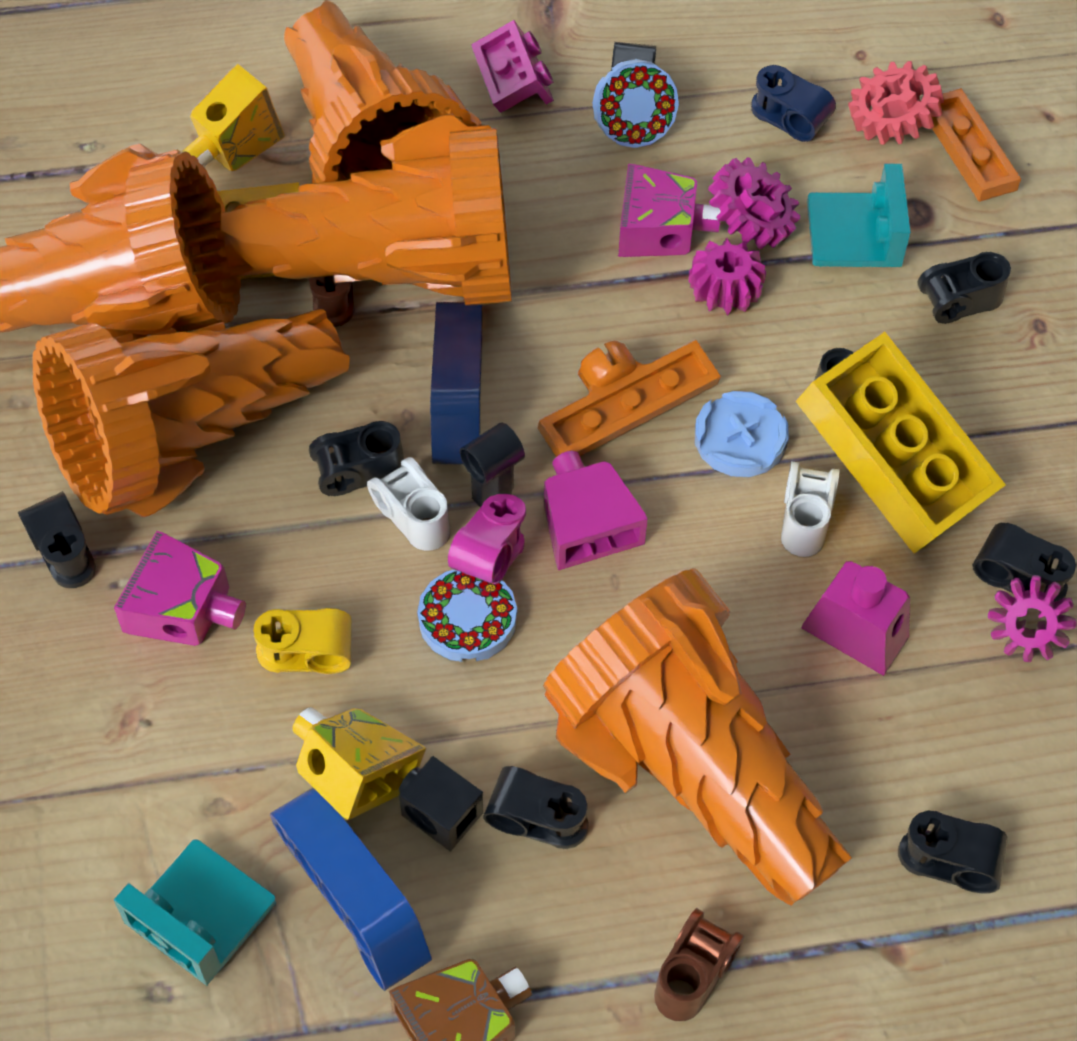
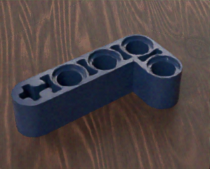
M436 302L430 397L432 464L464 465L460 458V448L480 436L482 305L465 306V302Z

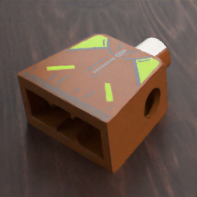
M475 959L464 960L389 991L392 1010L411 1041H513L515 1039V1022L508 1010L532 996L526 979L516 966L489 981Z

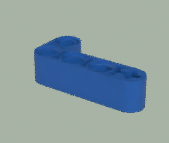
M314 788L309 789L270 813L273 825L284 844L353 935L366 967L382 990L386 991L432 961L418 918L405 896L343 817Z

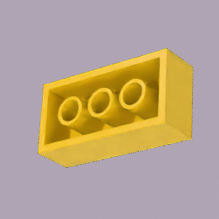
M885 331L814 380L795 401L913 554L1006 486Z

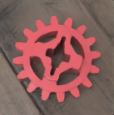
M907 61L903 68H897L895 62H890L888 70L884 72L876 67L873 69V78L861 77L859 79L862 89L851 90L853 101L849 102L848 106L856 131L863 130L865 139L868 141L878 135L882 145H885L890 137H895L896 142L902 144L904 135L907 134L917 139L920 137L918 131L920 127L932 129L934 127L932 117L942 115L940 104L944 103V97L936 73L929 75L925 65L914 70L912 61Z

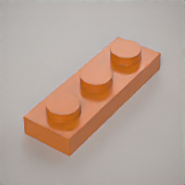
M962 88L943 93L944 103L940 104L942 115L932 117L934 125L932 129L977 200L980 202L1017 191L1021 181L1020 176Z

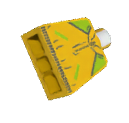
M239 64L234 66L192 110L190 118L199 137L183 149L182 152L186 151L191 156L194 155L204 167L215 158L229 171H236L283 139L285 134L267 87Z
M309 707L299 714L292 728L293 733L304 740L296 764L298 773L346 820H350L399 796V787L403 779L413 768L420 767L426 748L420 743L364 710L352 708L327 719L317 710Z

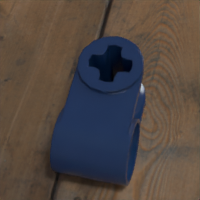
M769 65L762 68L757 74L756 86L758 93L754 95L751 101L752 113L759 120L768 122L781 129L801 142L812 140L836 110V102L829 91L791 73L785 67ZM779 79L782 80L781 86L778 85ZM764 102H767L766 109L763 108Z

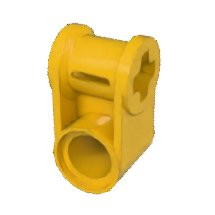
M333 608L318 610L273 609L261 614L255 621L253 632L257 643V660L263 668L270 672L336 674L347 670L351 665L352 618L345 611ZM276 622H280L281 629L276 630ZM274 640H281V642L274 643ZM274 653H279L280 660L275 659Z

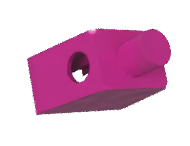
M576 451L564 452L553 460L552 465L556 475L544 481V509L558 571L645 545L647 516L610 463L603 461L584 467L580 455Z
M846 561L802 624L801 629L884 676L909 638L910 596L906 591L888 582L885 573L881 569L874 566L861 567L852 561Z

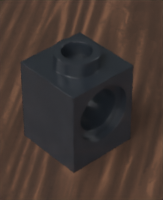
M434 756L421 769L419 767L413 768L403 779L399 787L401 816L450 852L483 814V791Z

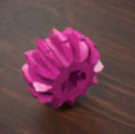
M726 238L722 245L719 246L709 240L705 250L696 251L692 261V269L689 270L688 282L690 283V288L694 289L695 302L707 301L706 305L709 312L716 307L724 309L728 316L733 307L746 312L750 302H758L762 295L766 270L765 265L761 264L759 251H748L746 241L736 246L731 245L729 239Z
M1038 575L1032 576L1030 590L1025 591L1019 578L1012 579L1010 585L1015 597L1005 591L998 590L994 598L1004 608L989 609L988 619L1003 623L991 631V637L993 640L1010 637L1004 647V653L1007 655L1013 654L1019 645L1025 647L1023 652L1024 662L1032 661L1034 648L1038 647L1046 660L1052 659L1054 653L1050 641L1066 648L1070 643V639L1061 630L1076 628V618L1061 615L1073 608L1072 598H1063L1054 602V599L1059 594L1060 584L1053 582L1045 593L1039 591L1041 577ZM1028 608H1034L1039 610L1038 618L1045 616L1047 621H1038L1036 629H1029L1025 627L1026 620L1019 621L1018 617L1026 616Z

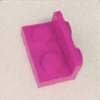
M515 20L471 44L492 103L500 113L535 93L541 97L546 105L554 101L548 87L554 83L553 78L544 62L537 59V56L542 53L541 48L532 32L528 31L524 34Z

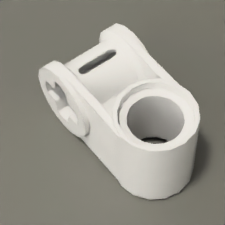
M407 457L402 460L400 468L382 479L374 477L367 481L369 493L376 506L386 517L392 520L415 548L424 551L435 550L447 542L450 536L447 500L427 478L423 469L413 458Z
M791 461L784 499L786 508L781 533L782 544L791 554L799 557H809L817 554L822 549L835 502L840 469L832 468L830 472L800 468L799 462Z

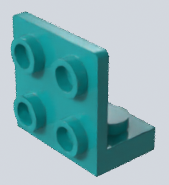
M884 164L880 182L873 183L872 193L811 192L808 194L807 208L812 263L814 266L902 267L911 233L902 164Z
M198 839L190 842L145 894L128 883L114 898L124 924L206 986L209 985L276 905L275 896Z

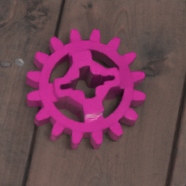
M749 157L742 163L737 158H734L714 175V182L708 187V191L715 195L709 201L710 205L719 208L721 211L716 219L718 221H725L729 225L728 233L730 235L736 231L742 234V242L746 241V245L751 239H754L758 249H763L767 244L772 248L776 247L796 229L794 224L800 219V215L794 211L799 205L798 200L788 196L792 189L791 186L784 185L779 180L780 173L769 174L764 162L755 167Z

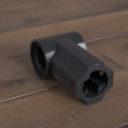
M501 422L461 447L459 451L460 458L471 475L472 499L479 507L490 496L496 494L512 495V490L514 489V465L525 458V451L520 439L512 428Z

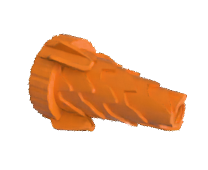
M325 0L320 7L302 15L293 27H286L284 41L302 78L304 88L301 89V94L313 117L309 120L314 131V135L309 143V150L311 152L309 165L313 172L312 183L344 181L351 179L350 173L393 169L392 161L381 153V141L392 139L406 129L441 115L454 114L467 127L482 126L479 118L466 109L453 89L446 85L442 79L436 75L430 76L423 70H408L401 63L395 67L389 56L380 51L369 40L360 26H356L353 29L341 9L331 1Z
M454 114L441 115L406 129L392 139L381 141V153L392 161L393 169L350 173L351 179L344 181L300 185L298 192L283 193L272 198L249 201L236 206L231 212L221 214V231L223 233L224 249L231 277L274 274L282 278L302 279L334 276L335 283L375 280L381 282L382 285L412 284L444 295L464 297L465 306L512 302L497 129H492L489 125L467 127Z
M142 144L131 145L87 171L79 180L70 182L72 196L89 203L85 208L81 209V211L53 219L45 225V228L4 238L6 246L0 247V332L2 333L35 325L46 326L69 323L76 325L96 323L101 327L139 335H153L167 331L170 328H175L179 332H190L224 322V324L231 322L238 312L241 281L240 277L230 276V268L225 254L223 233L221 231V214L226 213L224 204L203 164L201 165L194 155L191 156L186 151L180 152L177 149L157 154Z
M322 309L313 310L287 319H261L227 329L224 322L190 332L177 333L175 328L149 336L102 328L96 323H90L41 337V340L37 341L35 344L36 349L33 351V385L39 415L42 419L43 429L49 441L51 451L57 460L64 478L68 481L70 488L83 505L98 514L109 515L128 509L141 517H147L171 503L197 477L204 473L203 462L194 459L198 457L195 449L234 437V428L264 419L272 413L271 408L309 395L308 388L324 384L325 381L347 372L350 357L342 350L338 333L333 324L327 319L326 311Z
M695 568L684 570L677 575L665 579L613 614L602 625L586 636L582 642L576 645L548 675L543 685L546 689L545 697L559 714L555 737L564 748L601 776L617 783L625 793L637 786L638 765H640L654 776L681 805L694 813L719 847L723 848L728 844L767 891L792 906L839 871L838 869L851 860L852 857L820 817L823 814L820 803L785 759L791 755L766 721L760 699L738 671L736 665L738 660L730 651L726 636L721 628L728 619L730 610Z

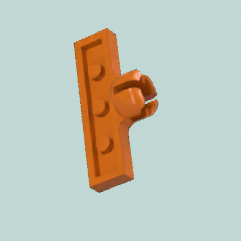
M697 340L649 364H641L636 361L624 343L610 341L604 344L609 351L606 355L598 347L581 361L578 376L588 389L589 394L539 420L537 429L556 457L567 451H576L582 456L718 385L721 375Z

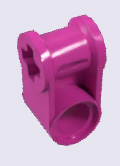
M496 494L487 498L470 521L455 535L448 553V566L451 569L494 585L498 584L505 576L510 565L522 553L525 547L524 535L520 531L521 523L526 516L525 503L520 498L510 494Z

